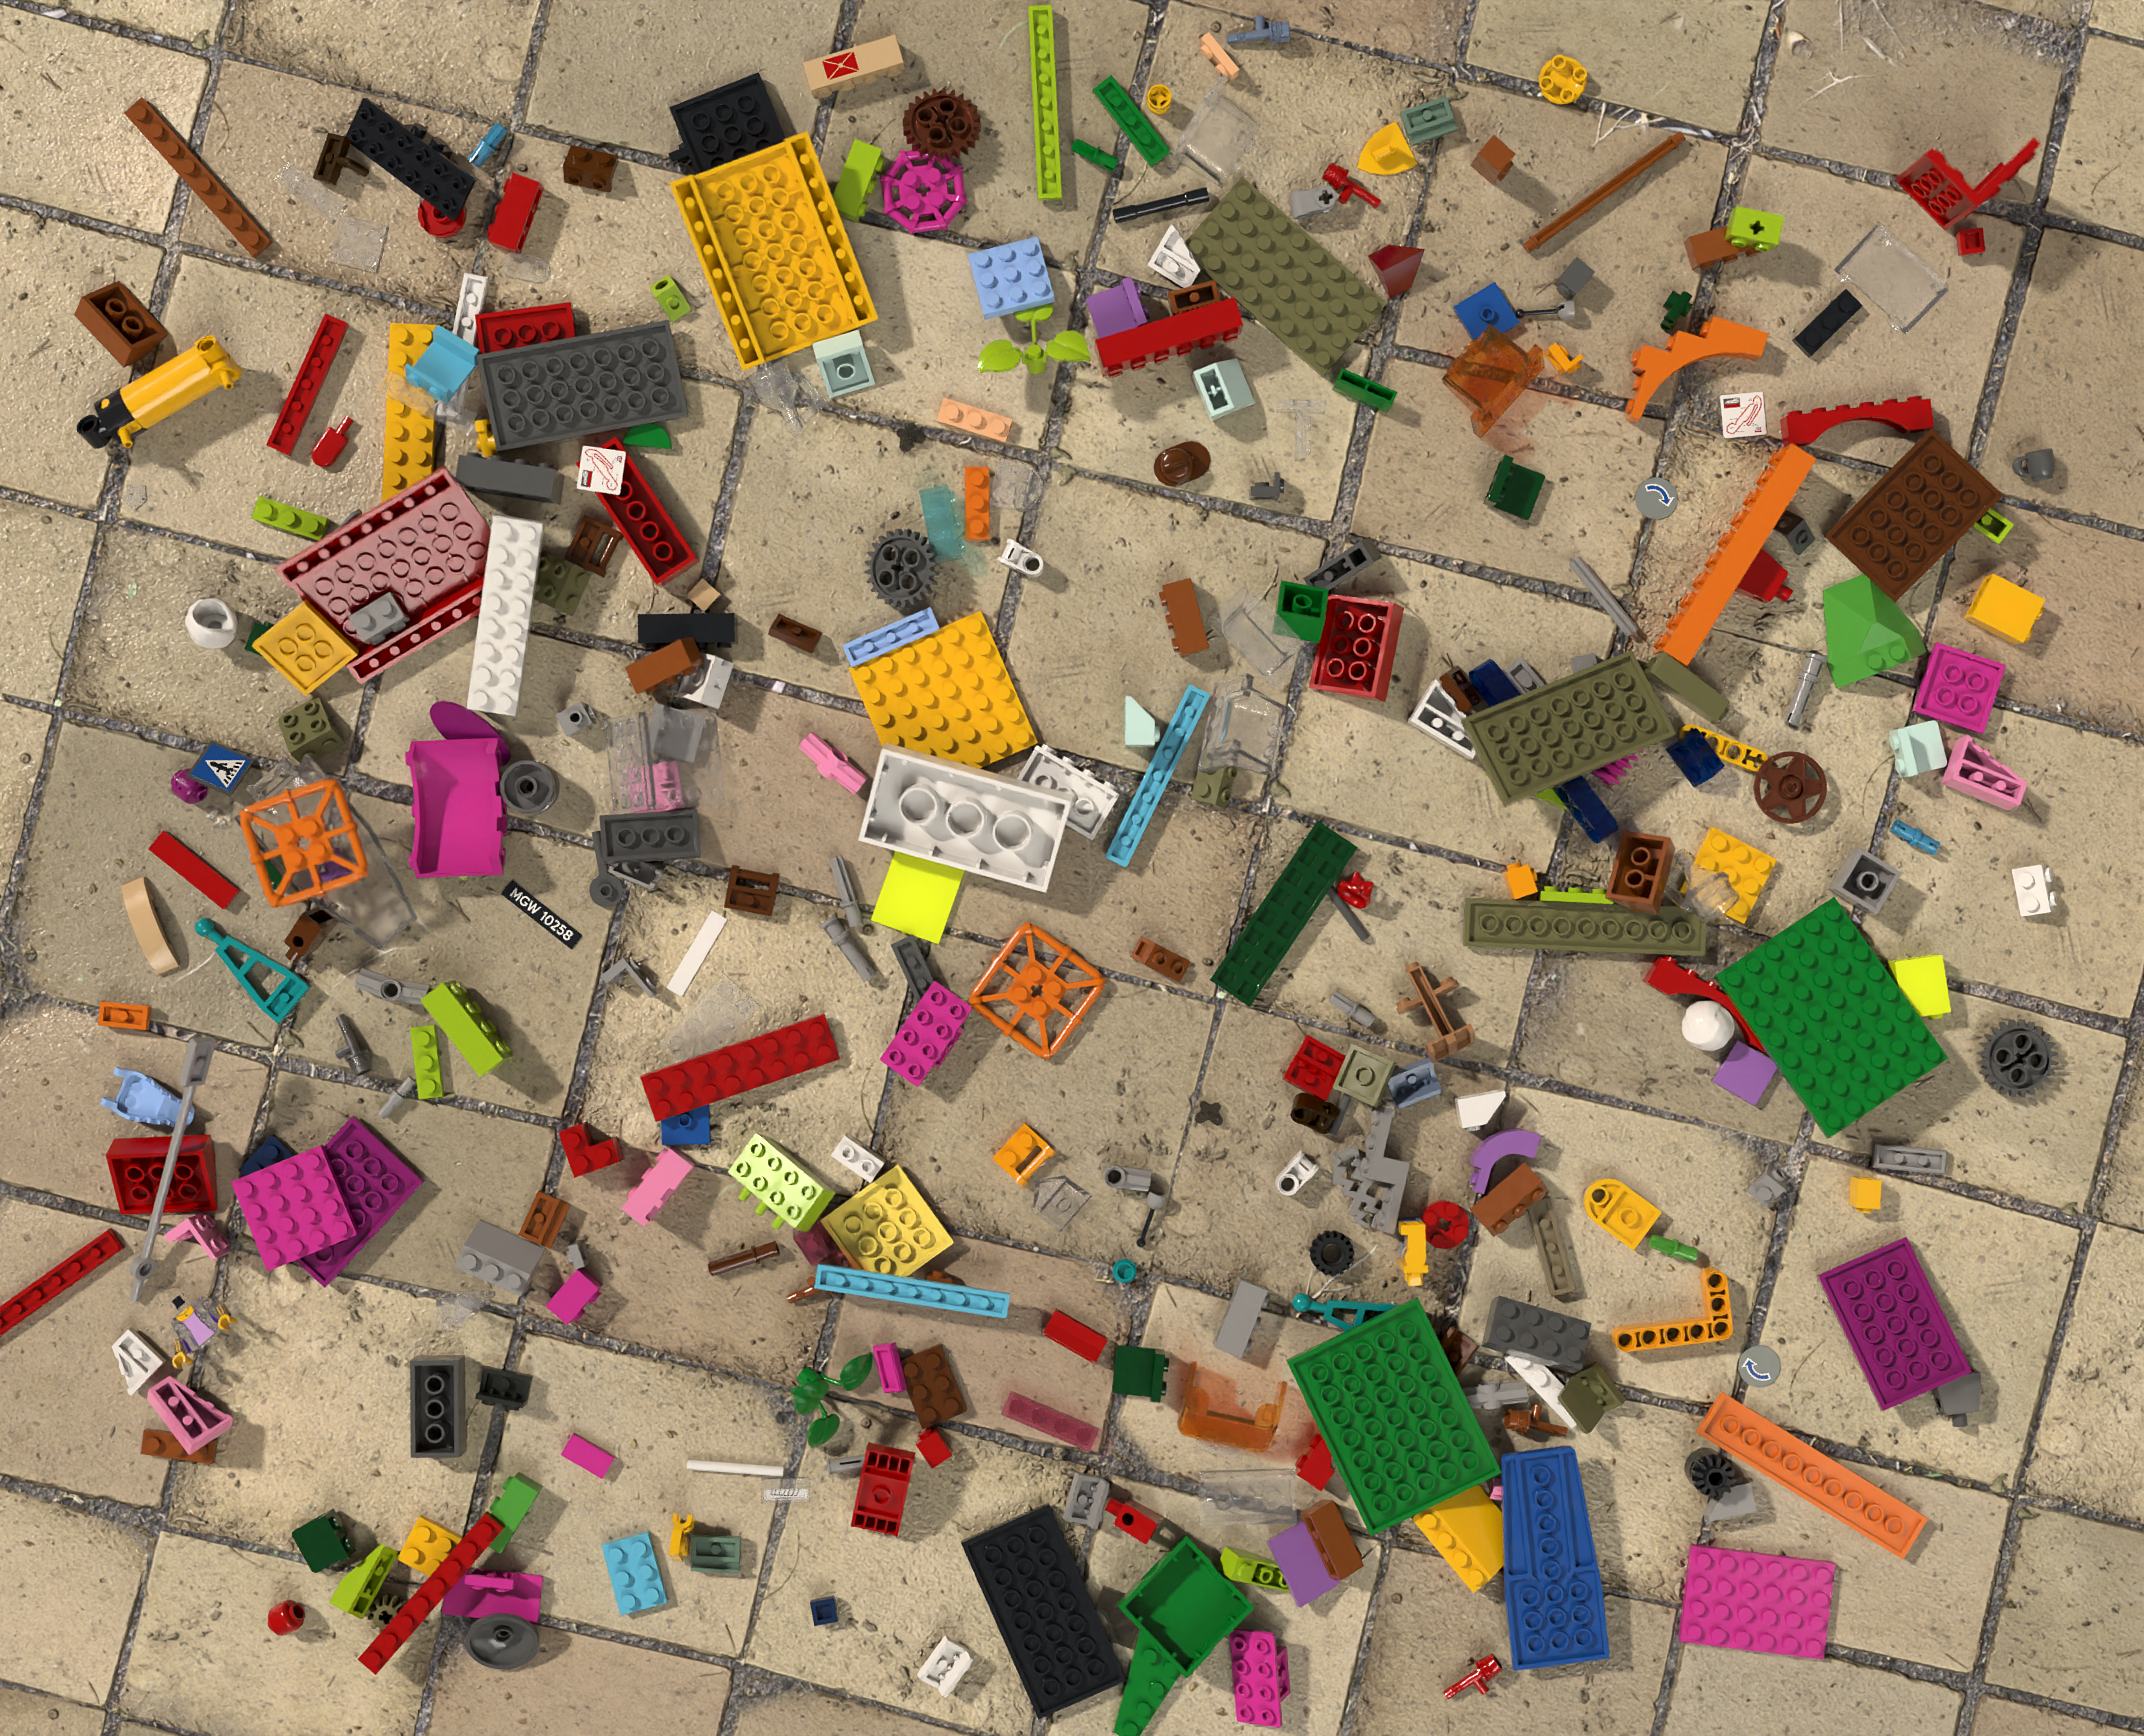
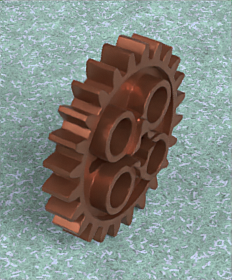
M934 88L932 95L924 91L923 99L915 96V104L909 102V110L904 111L903 135L906 136V143L912 144L913 152L920 149V157L928 154L929 161L936 156L939 163H941L943 157H946L948 162H951V156L953 155L959 160L960 152L968 155L969 147L975 148V140H979L981 123L980 115L977 114V107H971V99L964 101L963 93L956 97L955 90H952L950 94H946V90L943 88L941 94H938Z

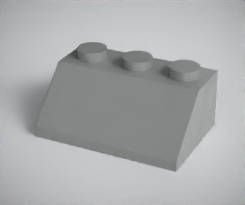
M479 1219L465 1242L454 1267L521 1297L527 1292L546 1248Z

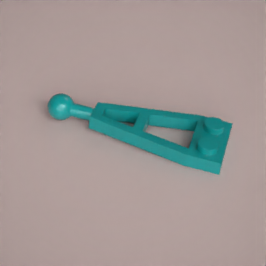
M200 918L195 923L196 933L202 937L208 936L218 945L215 949L217 954L258 1007L277 1024L282 1023L312 987L293 970L231 935H227L224 938L215 930V925L211 919ZM231 945L250 956L241 968L227 951ZM258 961L286 976L267 1000L264 999L246 976Z
M1305 1293L1295 1295L1292 1301L1296 1311L1306 1312L1312 1310L1323 1313L1324 1320L1346 1331L1362 1323L1365 1310L1388 1311L1401 1305L1327 1299L1326 1304L1312 1301ZM1333 1308L1357 1309L1353 1325L1333 1316Z

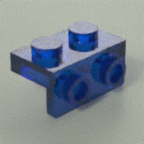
M1697 728L1665 749L1693 787L1711 779L1724 768L1721 759Z

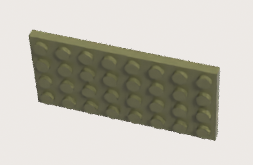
M1243 177L1185 241L1202 268L1201 272L1209 279L1215 280L1216 285L1231 298L1235 297L1236 302L1322 378L1387 304Z
M1632 650L1463 718L1461 721L1504 808L1671 739L1676 735Z

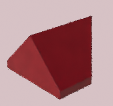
M1387 245L1368 255V259L1389 299L1412 287L1425 249Z

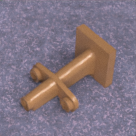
M1414 962L1408 965L1405 970L1419 997L1413 1000L1407 997L1396 1003V1010L1398 1014H1403L1422 1005L1424 1006L1439 1039L1426 1044L1427 1057L1430 1058L1432 1064L1475 1044V1032L1471 1024L1454 1031L1437 999L1459 986L1458 981L1454 980L1453 977H1448L1440 982V987L1433 990L1419 963Z

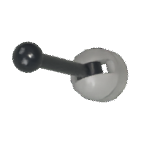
M1574 300L1561 302L1557 309L1532 311L1518 309L1515 312V316L1521 319L1524 316L1557 314L1562 320H1574Z
M1149 1190L1147 1204L1151 1209L1141 1237L1136 1241L1138 1247L1145 1246V1237L1154 1212L1162 1208L1167 1200V1195L1161 1192Z

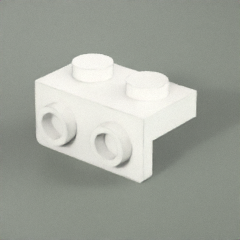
M2046 863L2012 869L2021 917L2049 913L2055 910V906L2058 904L2055 891H2051L2050 882H2053L2051 868H2047Z
M944 1636L919 1670L917 1676L920 1680L937 1688L940 1694L946 1698L955 1689L962 1675L970 1668L973 1657L966 1646Z

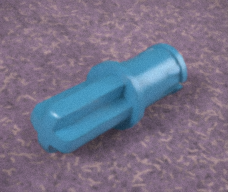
M495 123L483 140L479 139L480 144L467 159L480 169L492 152H496L494 149L506 135L507 130L501 124Z

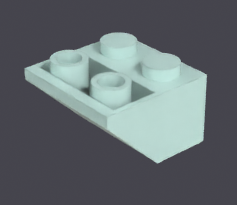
M1237 358L1216 362L1193 372V381L1210 421L1255 404Z

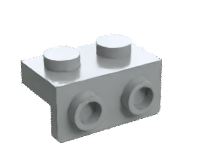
M391 592L348 617L364 643L373 645L384 641L385 635L392 631L395 633L406 627L405 623L410 621L409 616L404 614Z
M1075 1472L1062 1518L1068 1522L1087 1524L1092 1529H1098L1099 1522L1103 1518L1105 1500L1110 1493V1483L1098 1475Z

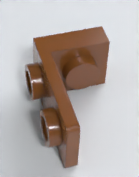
M1143 936L1140 937L1130 956L1177 982L1182 980L1190 964L1189 960Z

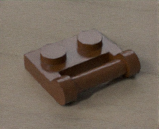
M584 515L564 559L604 578L607 573L605 569L619 540L622 541L624 536L621 532ZM604 533L610 535V538L597 566L591 564V561Z
M1458 665L1439 678L1444 691L1449 695L1452 694L1456 699V707L1460 712L1466 713L1472 706L1481 702L1482 696Z
M732 865L724 908L773 916L780 873L773 872L772 874L740 869V866ZM741 878L770 884L769 891L737 885V880Z

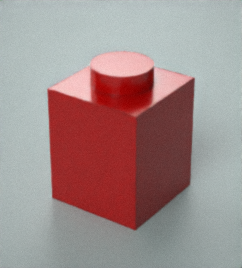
M929 1427L918 1435L919 1439L916 1442V1446L932 1469L952 1456L953 1449L938 1427L933 1430Z

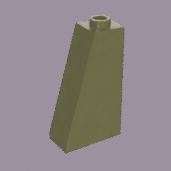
M1664 651L1652 655L1643 668V672L1649 682L1710 723L1717 722V720L1721 721L1728 713L1729 709L1726 707L1730 703L1729 700Z

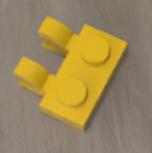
M673 1513L674 1528L672 1529L669 1555L674 1562H683L684 1556L689 1554L690 1541L686 1538V1534L692 1532L695 1527L696 1520L693 1519V1515H687V1521L681 1524L679 1514Z

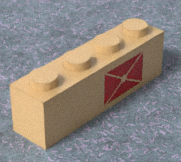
M896 35L803 62L813 97L818 96V98L828 97L833 91L840 89L842 91L851 90L859 83H874L882 76L894 77L899 75L902 70H905Z

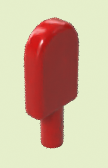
M345 416L336 430L332 427L327 428L312 451V460L317 466L327 468L335 463L349 443V439L344 435L354 420Z

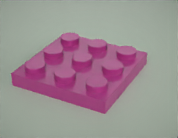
M1936 642L1933 645L1912 712L1983 734L2006 665Z

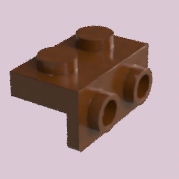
M571 145L563 164L564 182L610 193L612 190V178L618 165V155Z
M1451 1326L1450 1329L1447 1328L1442 1332L1439 1340L1457 1378L1480 1346L1457 1328Z

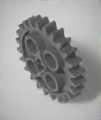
M895 529L894 534L893 531H887V538L885 536L878 537L880 544L872 543L875 551L867 552L872 558L865 561V564L870 565V569L864 572L871 574V578L866 582L874 583L871 592H879L877 599L885 598V604L891 605L893 603V607H900L901 604L902 607H909L910 603L911 605H918V599L921 601L926 600L924 593H933L929 586L938 584L933 579L934 576L940 575L939 572L934 571L935 567L940 566V563L933 560L938 556V553L930 552L934 545L926 544L928 538L920 537V532L912 533L911 529H904V531L902 529ZM894 549L896 552V556L892 560L891 551ZM916 552V553H917V556H918V560H917V562L914 564V563H913V560H912V556H913V554ZM889 573L892 575V582L890 584L887 581ZM911 576L914 579V585L912 588L909 585V579Z
M2009 1019L2008 1025L2005 1022H1999L2000 1029L1991 1027L1993 1034H1984L1988 1041L1986 1043L1979 1042V1045L1984 1048L1983 1051L1976 1052V1054L1983 1056L1982 1060L1976 1062L1984 1066L1979 1071V1074H1987L1988 1076L1984 1079V1082H1993L1991 1089L1997 1090L2000 1088V1094L2006 1095L2008 1093L2010 1097H2016L2018 1093L2019 1097H2025L2027 1091L2029 1094L2035 1095L2034 1087L2043 1090L2041 1082L2050 1083L2051 1081L2047 1075L2056 1073L2050 1069L2051 1065H2058V1062L2052 1060V1057L2058 1055V1052L2050 1050L2055 1043L2047 1042L2051 1035L2047 1033L2041 1034L2043 1027L2037 1026L2034 1028V1022L2029 1021L2026 1024L2025 1020L2019 1019L2017 1023L2015 1020ZM2021 1035L2023 1043L2020 1047H2017L2015 1041ZM2033 1044V1045H2034V1048L2031 1049V1050H2029V1048H2030L2031 1045ZM2000 1050H2002L2004 1053V1058L2002 1061L1998 1062L1996 1059V1055ZM2033 1055H2036L2038 1058L2035 1066H2032L2030 1063ZM2003 1066H2006V1067L2003 1069V1072H2001L2000 1069H2001ZM2017 1069L2019 1076L2013 1081L2011 1074L2013 1070Z

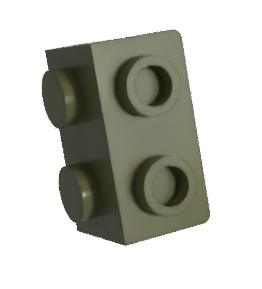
M1202 753L1191 799L1226 808L1227 803L1231 799V788L1233 780L1237 776L1238 762L1226 757Z

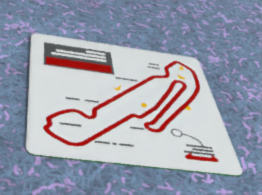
M1763 392L1720 396L1724 438L1767 434Z
M583 446L577 489L619 495L626 452Z

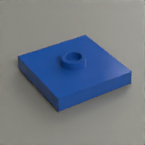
M1493 282L1453 307L1477 349L1520 323L1496 282Z
M710 1104L661 1120L662 1145L710 1144Z

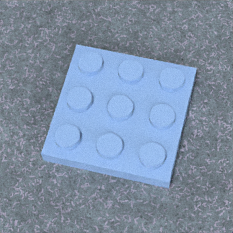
M1038 236L968 254L985 320L1055 302Z

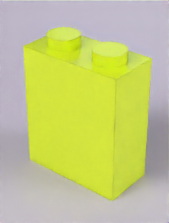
M1931 954L1887 961L1889 975L1919 1017L1928 1016V1019L1943 1018V1013L1951 1012L1943 955Z

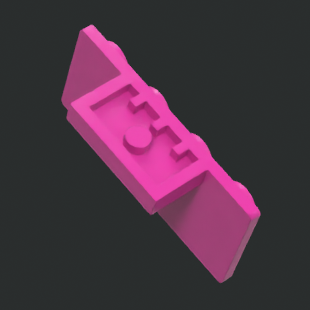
M934 981L885 1050L880 1060L913 1085L920 1086L932 1068L938 1069L961 1037L965 1031L961 1026L973 1008L944 986Z
M470 1567L444 1596L442 1613L482 1618L494 1613H510L526 1619L531 1624H537L543 1576Z
M1235 1628L1229 1634L1237 1721L1280 1727L1282 1725L1281 1702L1290 1694L1287 1647H1276L1275 1634L1272 1632Z

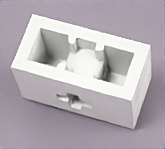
M848 1133L845 1134L831 1154L833 1158L870 1183L886 1161V1159Z

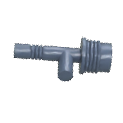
M1262 15L1255 17V31L1227 34L1228 44L1270 39L1271 46L1276 43L1291 41L1289 21H1269V29H1265V17Z

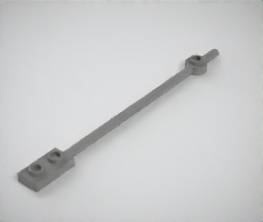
M211 1036L190 1038L179 1079V1083L185 1087L142 1253L131 1262L129 1269L130 1274L135 1277L129 1298L134 1302L139 1301L144 1281L154 1273L156 1268V1262L151 1258L196 1085H204L216 1044V1040Z

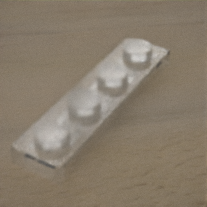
M391 370L388 371L378 391L466 436H469L475 424L474 421L479 416L477 413L451 400L447 404L442 400L437 401L433 399L427 391L420 387L412 386L405 377Z

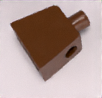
M320 906L302 913L284 941L290 947L285 956L290 961L298 963L302 956L304 957L315 952L339 920Z

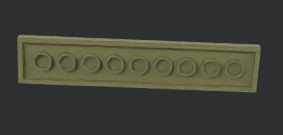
M1465 898L1463 946L1705 956L1707 908L1660 906L1659 914L1655 915L1633 911L1619 904Z

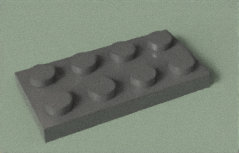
M697 809L599 815L603 864L701 858Z

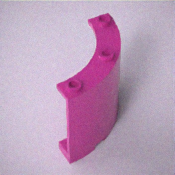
M499 739L411 741L410 749L405 753V762L407 766H410L414 791V803L412 804L411 811L413 818H415L413 853L409 855V866L414 869L416 878L503 875L506 848H503L502 836H507V804L504 802L500 792L501 779L499 769L500 766H503Z

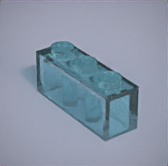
M948 485L919 490L929 544L934 545L931 553H938V556L933 559L934 562L944 563L962 559L961 553L966 552L963 538H958L957 529H960L961 525L959 515L953 514L952 505H956L954 490L949 491Z

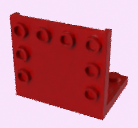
M2033 137L2006 165L2000 162L1974 189L1963 179L1962 173L1958 169L1952 168L1946 162L1945 156L1933 148L1904 170L1895 181L1946 231L1962 218H1967L1987 197L1990 200L1993 199L2002 190L1999 185L2004 180L2010 182L2020 172L2019 169L2028 164L2037 155L2034 150L2041 143Z

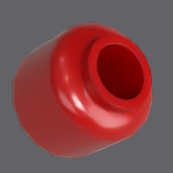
M290 1599L272 1607L267 1617L268 1627L279 1636H285L300 1629L305 1618L304 1608L300 1603Z

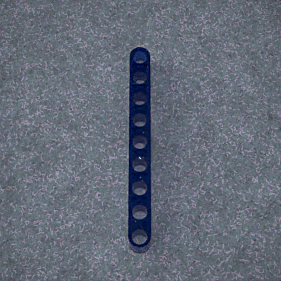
M1492 659L1486 660L1469 671L1470 681L1490 707L1520 696L1513 684ZM1583 776L1552 788L1594 843L1598 844L1618 831L1617 821Z

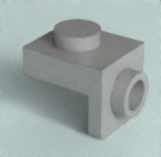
M1769 1163L1765 1168V1173L1748 1187L1747 1192L1767 1207L1786 1190L1788 1178L1780 1168H1775Z

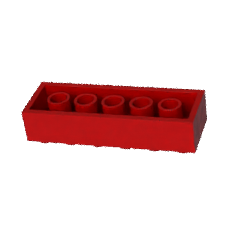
M1233 297L1096 339L1094 349L1102 376L1108 375L1109 378H1114L1122 375V371L1130 368L1132 371L1143 369L1146 367V363L1154 361L1155 364H1160L1168 361V357L1177 354L1178 357L1191 354V350L1201 347V350H1205L1215 346L1214 343L1224 340V343L1234 341L1241 334L1243 321L1236 299Z
M615 437L599 448L626 452L620 494L595 493L654 583L661 588L699 563L700 560L623 443ZM581 460L576 463L578 468H580Z

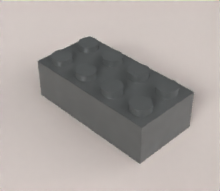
M467 452V456L459 455L455 478L466 491L561 505L565 476L558 471L559 469L554 468V465L539 463L538 467L526 460L515 459V463L506 461L504 457L491 456V459L482 457V454Z
M1497 1296L1491 1301L1481 1346L1574 1374L1582 1370L1591 1322Z
M417 1355L410 1360L411 1458H459L466 1451L465 1355Z

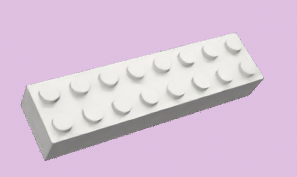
M500 514L493 515L467 709L511 716L518 714L545 522Z

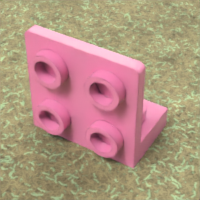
M204 1212L187 1218L164 1235L169 1243L176 1240L181 1243L185 1239L195 1236L211 1260H215L231 1251L228 1247L229 1242L223 1234L218 1233L214 1227V1220L208 1214L205 1215Z

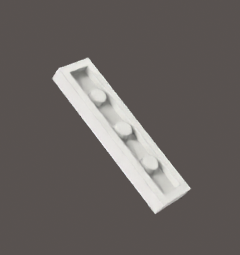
M1509 1354L1504 1357L1571 1428L1577 1425L1557 1398L1564 1385L1545 1365Z

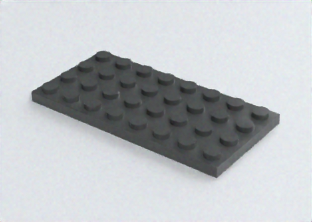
M669 320L476 355L497 452L689 417Z

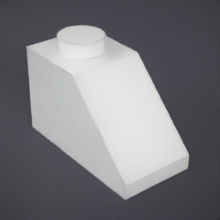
M1498 1089L1455 1097L1454 1101L1459 1126L1466 1128V1131L1481 1129L1480 1125L1487 1124L1505 1098V1091Z

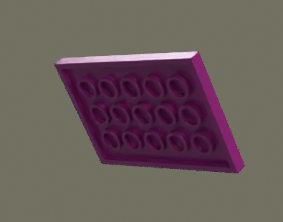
M355 1115L344 1124L324 1148L359 1234L295 1260L324 1288L336 1278L425 1181Z
M1903 1237L1816 1275L1881 1411L1972 1372L1907 1237Z

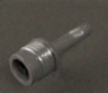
M345 1014L337 1016L336 1020L347 1045L335 1051L336 1057L342 1059L351 1053L345 1060L349 1063L355 1077L369 1073L373 1070L368 1055L369 1051H360Z

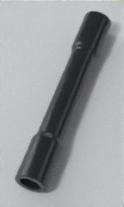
M1204 187L1143 204L1112 209L1115 224L1145 215L1209 202L1207 188Z

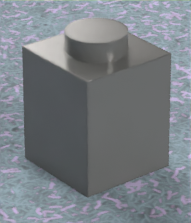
M1576 257L1554 285L1557 286L1556 289L1562 296L1566 298L1569 296L1573 299L1595 271Z

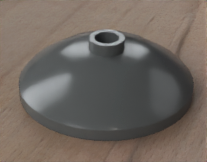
M494 1613L476 1620L469 1627L465 1646L469 1655L483 1666L493 1669H513L528 1663L536 1655L539 1648V1634L529 1621L518 1615Z

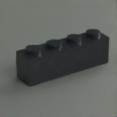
M735 613L638 614V643L645 645V649H659V645H670L679 639L689 637L694 638L698 649H707V644H717V648L724 649L732 648V644H738L737 614Z

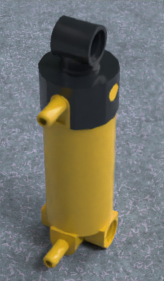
M207 335L194 342L195 346L123 388H118L96 401L94 409L98 417L95 415L83 417L78 422L76 430L95 449L106 446L111 437L125 448H130L133 445V438L223 385L227 390L234 387L233 382L239 379L242 374V368L214 336Z

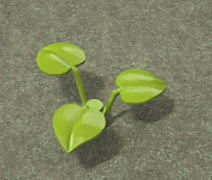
M1049 303L1013 313L1014 317L1021 322L1031 321L1033 345L1027 348L1025 355L1018 347L1013 348L1012 343L1008 340L992 341L984 347L979 356L978 371L979 373L1010 371L1018 366L1021 358L1022 363L1026 364L1027 370L1030 373L1039 374L1045 370L1048 356L1054 360L1066 362L1090 361L1091 356L1086 339L1081 333L1076 331L1058 333L1055 336V341H1048L1045 352L1037 345L1036 321H1047L1050 319L1053 313V304Z

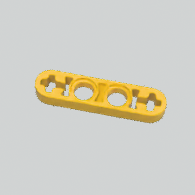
M1684 725L1677 733L1680 744L1751 772H1757L1761 765L1753 767L1754 762L1744 760L1745 756L1754 758L1759 755V760L1762 761V764L1768 759L1766 753L1696 725ZM1691 729L1692 735L1701 737V733H1703L1704 735L1700 740L1699 746H1697L1699 741L1696 739L1686 741L1687 737L1683 735L1684 732ZM1709 737L1715 738L1718 742V746L1714 751L1706 748L1705 742ZM1731 746H1736L1740 750V756L1735 760L1728 756V749Z

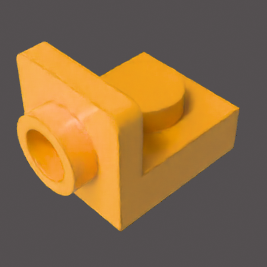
M1556 342L1544 352L1560 376L1565 372H1568L1569 375L1581 367L1579 362L1584 358L1581 353L1570 361L1566 349L1563 346H1558Z

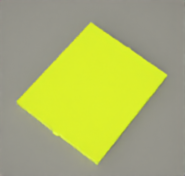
M895 851L871 921L902 931L903 934L908 933L939 944L965 870Z

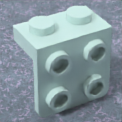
M1935 720L1889 731V743L1894 751L1895 767L1900 778L1918 775V773L1942 768L1947 765L1938 723Z

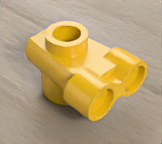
M490 419L474 421L476 432H478L479 436L476 442L479 452H482L483 457L499 455V452L496 450Z

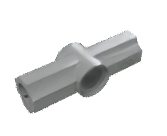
M1525 1380L1509 1382L1483 1381L1475 1386L1461 1387L1471 1408L1497 1409L1504 1404L1528 1402V1390Z

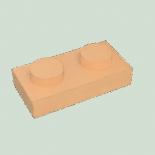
M1209 32L1205 34L1200 42L1201 53L1207 60L1212 59L1216 64V71L1223 79L1227 78L1229 82H1232L1238 77L1239 68Z

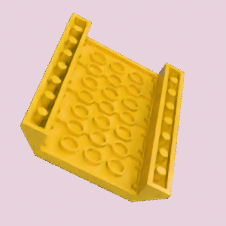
M807 131L784 139L782 143L695 176L689 175L669 183L742 371L878 320L871 297Z

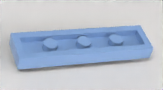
M931 607L850 641L842 645L852 668L936 632L940 628Z

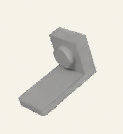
M627 957L622 958L601 975L606 983L614 981L616 984L627 975L624 972L627 970L650 998L657 994L654 990L656 988L655 984L649 977L644 978L639 972L641 968L633 958L630 960Z

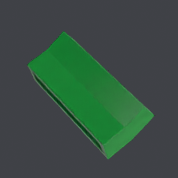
M1343 368L1332 389L1386 414L1389 412L1397 395L1396 391Z

